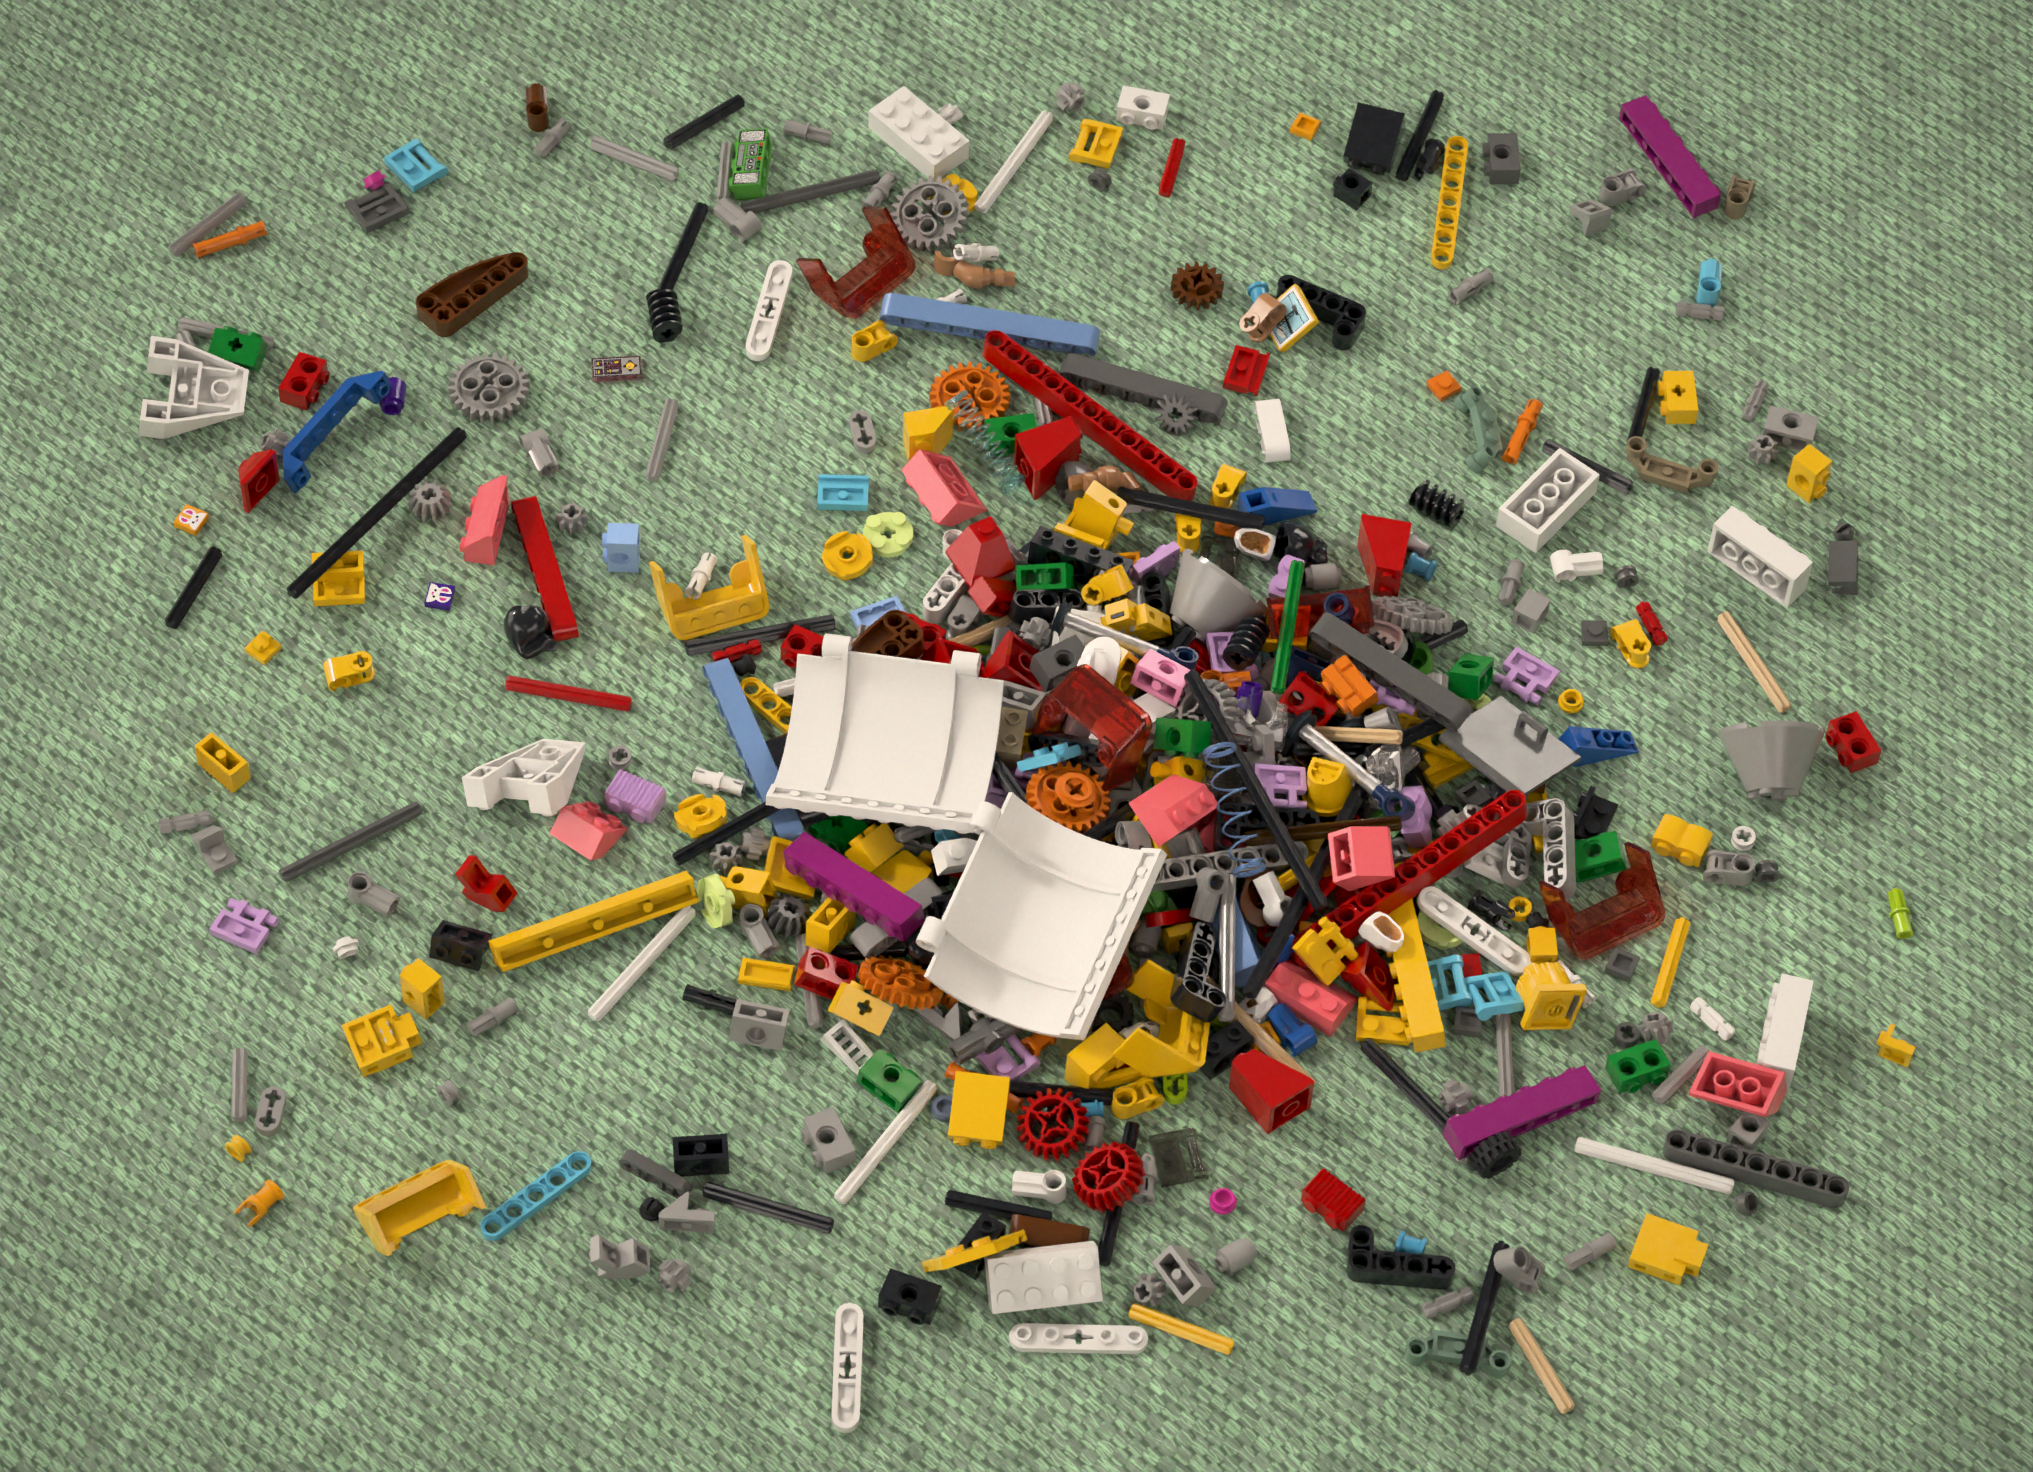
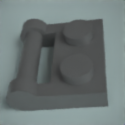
M389 182L383 183L381 188L364 196L344 202L346 209L353 215L366 234L409 214L407 205Z

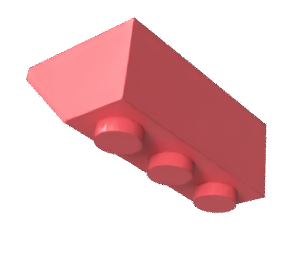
M920 449L901 470L907 478V484L919 495L918 499L921 504L930 511L931 519L940 526L952 527L987 511V508L949 456Z
M502 475L479 486L476 497L472 496L470 504L472 515L466 518L465 523L467 535L462 537L460 542V552H464V561L495 565L510 505L507 476Z
M1173 774L1129 802V805L1156 845L1160 847L1215 810L1217 801L1205 784Z
M1293 959L1280 963L1266 980L1264 986L1274 994L1278 1001L1277 1005L1280 1003L1286 1004L1297 1018L1329 1037L1334 1034L1358 1002V997L1332 982L1329 986L1323 984L1312 970L1299 966Z
M1708 1051L1689 1091V1096L1768 1117L1778 1112L1787 1092L1785 1072Z

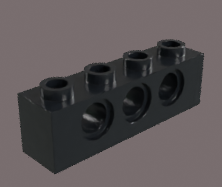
M1040 526L1030 541L1027 562L1031 565L1071 564L1074 568V581L1086 585L1094 576L1121 564L1131 580L1134 560Z

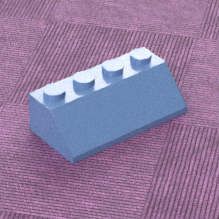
M1215 880L1210 882V886L1214 884ZM1236 890L1235 984L1236 986H1245L1262 952L1252 925L1244 918L1241 912L1238 891ZM1220 900L1214 916L1213 923H1211L1215 927L1217 932V941L1215 942L1214 948L1218 956L1220 931Z

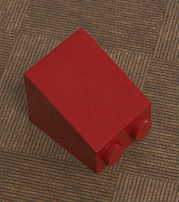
M1071 416L1015 434L1014 464L1033 500L1039 499L1055 485V479L1061 464L1065 461L1079 462V455L1082 453L1080 439L1083 438L1080 426L1078 424L1075 425Z
M1367 514L1361 515L1357 547L1373 595L1379 597L1395 596L1398 598L1408 552L1411 522Z
M1252 1049L1246 1054L1240 1053L1233 1059L1229 1089L1263 1130L1269 1134L1311 1108L1314 1081L1305 1074Z

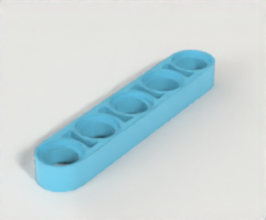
M581 1151L570 1154L486 1215L480 1224L482 1236L489 1241L501 1239L586 1177L591 1171V1158L589 1155ZM577 1160H582L587 1164L583 1170H575L571 1165ZM555 1176H562L565 1182L560 1186H554L550 1183V1180ZM538 1191L544 1197L542 1200L534 1202L528 1198L529 1195ZM513 1207L522 1210V1214L515 1218L510 1217L507 1212ZM490 1223H497L501 1227L496 1233H489L485 1228Z

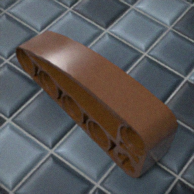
M513 252L496 256L468 266L437 282L416 298L418 319L440 337L453 335L528 278V260L526 255L521 252Z
M900 610L886 612L852 643V651L909 659L919 658L925 650L923 630Z

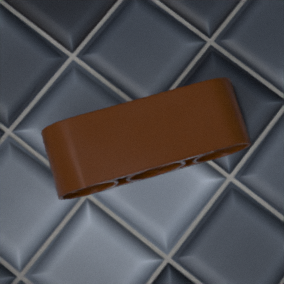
M1014 1214L1011 1218L1008 1233L1011 1234L1024 1229L1027 1240L1020 1243L1024 1247L1035 1248L1087 1242L1089 1240L1090 1228Z

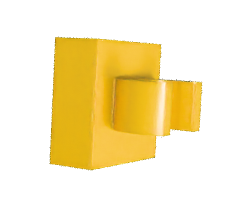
M261 631L245 647V653L266 665L282 647L272 636Z

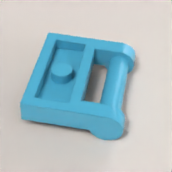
M419 139L410 141L384 157L385 164L413 193L432 181L447 175L449 171L444 164H440L424 148V144ZM412 154H417L431 169L427 170Z
M1451 955L1428 961L1439 1011L1456 1006L1467 1007L1471 1005L1472 997L1467 992L1462 970L1464 966L1462 956ZM1444 970H1452L1456 994L1449 995Z
M1507 971L1465 978L1467 992L1471 994L1472 1002L1476 1008L1475 1013L1479 1020H1488L1492 1015L1523 1011V1000ZM1483 988L1491 1002L1485 1003L1478 989Z

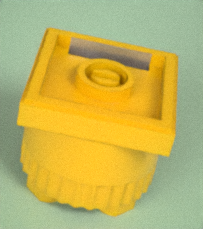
M1533 962L1526 966L1523 975L1520 976L1516 984V990L1523 1000V1007L1525 1009L1520 1022L1522 1029H1571L1587 993L1585 984H1572L1559 962L1541 964Z

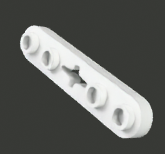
M783 260L774 261L769 265L746 341V355L753 361H762L768 358L773 346L792 281V267ZM773 303V310L769 313V318H766V311L770 304Z
M1429 886L1421 890L1417 898V905L1423 913L1501 969L1507 971L1508 974L1520 977L1524 973V968L1532 963L1530 955L1524 949L1440 889ZM1476 927L1478 932L1473 936L1470 932L1471 929Z
M853 1303L841 1305L837 1309L835 1317L832 1425L841 1433H851L856 1430L860 1422L863 1311L858 1305ZM846 1357H850L852 1367L849 1372V1379H845V1370L842 1368L845 1366Z
M1021 1323L1013 1326L1010 1330L1009 1343L1013 1349L1020 1352L1140 1354L1147 1347L1148 1335L1144 1329L1138 1326ZM1079 1333L1086 1340H1082L1081 1344H1076V1341L1070 1338H1075L1076 1334Z

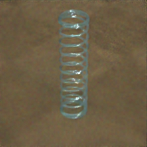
M963 390L945 402L944 405L950 411L969 402L954 415L953 419L975 410L959 424V427H963L981 418L965 432V436L983 427L986 428L972 439L970 444L992 435L976 449V452H980L998 443L981 460L984 461L1003 452L987 466V469L1009 460L993 474V477H997L1015 468L998 483V486H1001L1015 479L1002 489L1003 493H1007L1021 484L1026 478L1024 474H1018L1009 478L1018 469L1017 465L1003 470L1012 461V457L997 462L1007 452V449H1001L991 454L1001 444V440L986 445L995 436L996 432L980 437L990 427V424H984L974 429L985 416L980 415L969 420L979 410V407L963 412L973 402V399L970 398L957 404L968 394L967 390Z

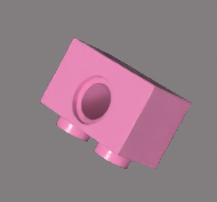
M1150 649L1138 662L1131 684L1177 707L1181 702L1180 698L1185 696V690L1188 688L1184 675L1190 669Z

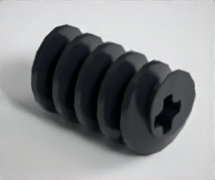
M668 289L653 290L646 295L652 336L659 343L672 342L683 330L677 293Z
M1426 480L1423 484L1418 485L1411 494L1409 506L1415 505L1418 511L1424 509L1425 515L1430 516L1432 514L1434 520L1441 519L1443 525L1449 524L1450 529H1454L1463 516L1464 499H1460L1455 503V494L1446 498V489L1440 494L1437 493L1439 485L1436 484L1430 489V480Z
M1243 618L1238 623L1234 634L1223 651L1222 656L1225 663L1237 671L1252 666L1270 635L1269 626L1259 618Z

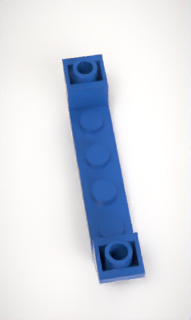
M377 371L347 378L283 449L284 479L293 493L304 487L312 477L304 461L325 440L333 428L342 421L343 417L352 407L356 406L361 397L377 405L389 393L392 385L385 372Z

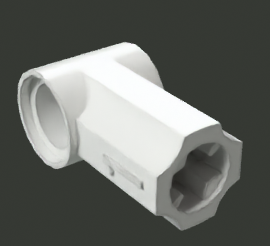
M1558 550L1550 556L1555 581L1558 583L1560 580L1569 579V581H1573L1578 576L1603 573V558L1599 552L1572 554L1569 550Z
M1271 871L1254 879L1253 882L1265 905L1263 908L1264 920L1270 926L1275 927L1278 926L1292 898L1285 896L1274 871Z
M1049 1170L1045 1174L1015 1171L1012 1180V1195L1042 1198L1049 1203L1058 1204L1067 1195L1066 1177L1058 1170ZM1051 1186H1059L1056 1189L1049 1188Z

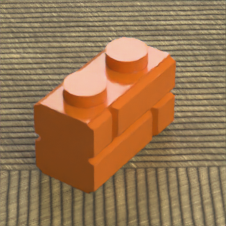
M1346 655L1340 657L1334 664L1329 665L1321 672L1322 688L1329 696L1331 694L1336 696L1338 699L1336 703L1345 715L1349 712L1353 718H1357L1366 709H1369L1378 702L1376 690Z

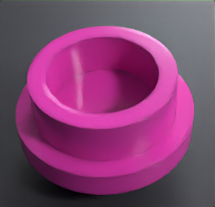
M380 170L372 173L363 179L365 183L364 188H371L372 191L378 189L384 183L383 179L386 178V175H382Z
M1219 1188L1211 1194L1209 1205L1215 1213L1227 1215L1236 1208L1237 1199L1231 1190Z

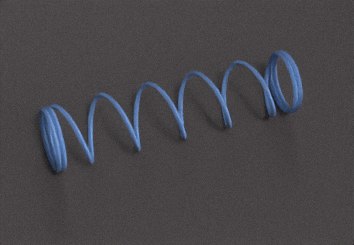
M1222 742L1207 747L1203 751V756H1205V762L1209 766L1226 768L1217 773L1211 780L1213 788L1230 792L1219 800L1216 805L1217 810L1224 814L1237 815L1225 823L1222 832L1229 837L1244 838L1231 846L1228 851V856L1231 859L1249 862L1233 869V876L1239 878L1253 876L1266 869L1265 863L1257 862L1264 858L1238 859L1232 857L1230 851L1241 842L1257 837L1258 834L1235 836L1225 832L1227 824L1238 817L1252 813V811L1226 812L1219 808L1222 800L1236 792L1246 790V787L1222 789L1213 785V781L1217 776L1229 769L1239 767L1241 764L1217 766L1207 761V758L1229 755L1237 748L1233 742ZM1232 747L1222 752L1212 753L1219 748ZM1259 867L1255 870L1238 873L1239 871L1247 868Z

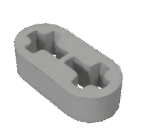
M854 411L849 416V430L853 445L859 453H871L876 448V435L871 417L865 411ZM861 419V421L863 422V428L859 427L858 422H856V420ZM862 436L866 437V441L869 442V444L864 445V443L862 442Z
M272 1086L266 1088L260 1098L255 1125L258 1133L263 1136L275 1135L281 1127L286 1107V1095L279 1087ZM276 1095L278 1100L275 1101L274 1107L271 1108L269 1099ZM268 1115H271L272 1123L269 1124V1127H264L263 1123L267 1121Z

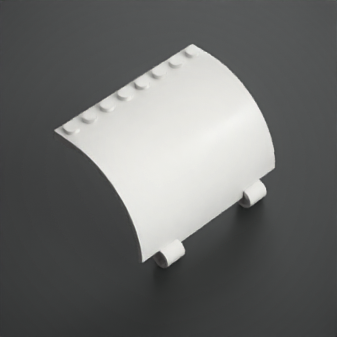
M826 633L822 643L823 657L798 654L788 735L777 777L766 794V805L774 806L777 809H799L806 813L813 811L822 812L829 816H851L858 820L866 818L878 820L881 823H903L910 827L918 825L930 827L933 830H955L961 834L974 833L969 828V825L979 803L986 801L997 748L1004 680L978 677L981 666V654L954 650L951 664L855 652L852 651V637Z
M1013 792L1008 793L1001 810L994 804L982 801L979 803L969 825V828L980 835L944 915L941 920L928 916L916 939L918 946L927 951L934 952L924 977L958 1001L1006 1024L1046 1036L1085 1040L1167 854L1162 849L1141 848V850L1111 845L1084 836L1042 815L1023 802Z

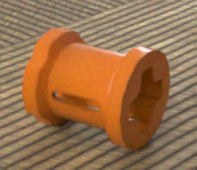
M1034 1033L1030 1037H1024L1021 1042L1032 1056L1038 1057L1040 1052L1048 1045L1056 1043L1057 1037Z

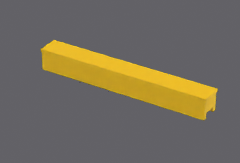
M684 871L492 939L488 942L495 965L502 972L696 904L700 901L695 892L694 880L688 874V871Z

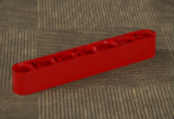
M535 495L511 501L512 513H515L516 526L522 536L521 542L525 553L528 554L527 561L531 573H534V583L537 593H540L542 609L549 618L550 634H553V639L556 642L579 637L577 623L537 497Z

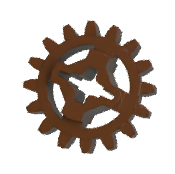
M1195 262L1194 266L1185 263V269L1178 267L1177 274L1172 275L1170 291H1173L1172 297L1173 299L1178 298L1179 305L1187 303V309H1190L1192 305L1196 307V310H1200V306L1209 309L1210 302L1216 305L1218 298H1222L1224 289L1222 274H1216L1215 267L1208 269V263H1205L1203 266H1199L1198 262Z

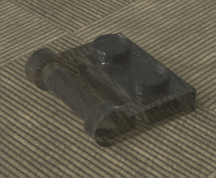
M1212 530L1203 531L1201 537L1203 543L1198 558L1203 556L1209 559L1212 544L1218 545L1219 550L1215 565L1237 580L1244 554L1236 547L1234 538L1217 535Z
M1187 1128L1149 1135V1145L1155 1158V1166L1161 1188L1189 1182L1207 1181L1209 1179L1208 1171L1203 1167L1196 1140L1198 1136L1196 1129ZM1180 1142L1186 1143L1193 1167L1191 1170H1186L1179 1145Z

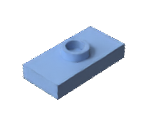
M894 596L850 611V618L856 629H858V626L861 624L871 626L890 610L906 611L898 596Z

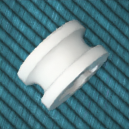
M1747 826L1735 828L1731 838L1732 845L1740 851L1750 850L1754 846L1755 832ZM1739 835L1748 838V841L1744 842L1743 839H1739Z

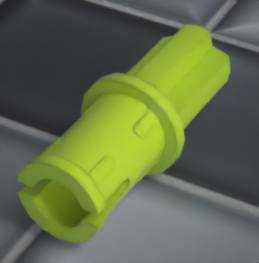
M1893 888L1887 894L1891 908L1889 916L1894 921L1897 938H1910L1913 936L1909 919L1910 909L1906 907L1903 891Z

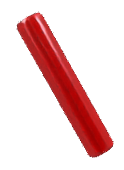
M1173 139L1159 186L1158 194L1160 196L1170 197L1185 149L1186 142L1184 139Z

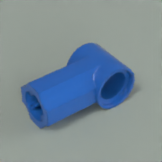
M1280 1003L1267 1014V1020L1282 1037L1284 1047L1288 1046L1293 1052L1291 1054L1293 1057L1318 1043L1317 1036L1311 1026L1307 1023L1302 1024L1286 1004Z

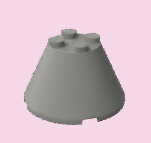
M1187 548L1184 550L1169 613L1172 616L1170 618L1172 620L1171 623L1178 629L1182 630L1184 627L1192 628L1196 632L1194 640L1205 645L1207 633L1233 632L1243 618H1259L1267 612L1268 608L1260 599L1256 601L1249 595L1251 591L1203 556L1196 559L1192 556L1194 551Z
M1762 721V726L1748 727V723H1740L1719 730V738L1750 800L1763 799V796H1771L1772 801H1785L1787 797L1799 796V791L1824 736L1823 727L1820 731L1817 724L1799 721Z

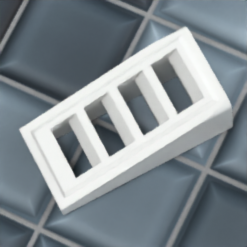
M844 1019L821 1038V1041L857 1075L861 1067L855 1062L864 1054L868 1059L874 1055ZM842 1033L845 1037L837 1043L835 1038ZM850 1040L853 1044L844 1050L842 1046ZM855 1048L861 1050L852 1058L848 1055Z

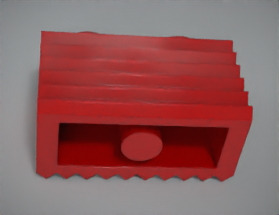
M981 576L974 581L968 593L983 615L1004 617L1008 615V609L1013 595L1017 591V586H1015V582Z
M1325 1168L1302 1190L1301 1196L1303 1206L1309 1212H1317L1324 1217V1221L1328 1226L1333 1229L1339 1228L1343 1232L1364 1211L1366 1201L1364 1197H1361L1360 1194H1357L1355 1190H1352L1343 1181L1331 1175Z

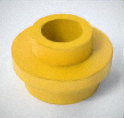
M1567 689L1560 694L1558 706L1563 712L1575 714L1583 708L1584 699L1579 691ZM1567 701H1574L1575 704H1570Z

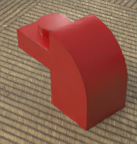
M469 855L455 873V876L465 887L462 890L463 895L467 899L493 912H505L518 894L505 875L490 874L477 856Z

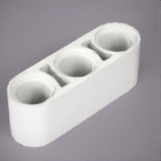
M1280 399L1254 401V414H1257L1256 425L1258 434L1262 436L1260 441L1262 453L1266 455L1264 462L1289 461L1291 458L1290 443Z

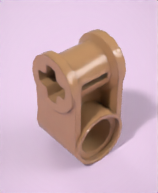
M1268 293L1261 294L1241 318L1239 323L1241 330L1248 333L1249 338L1256 343L1264 341L1275 326L1284 318L1286 306Z

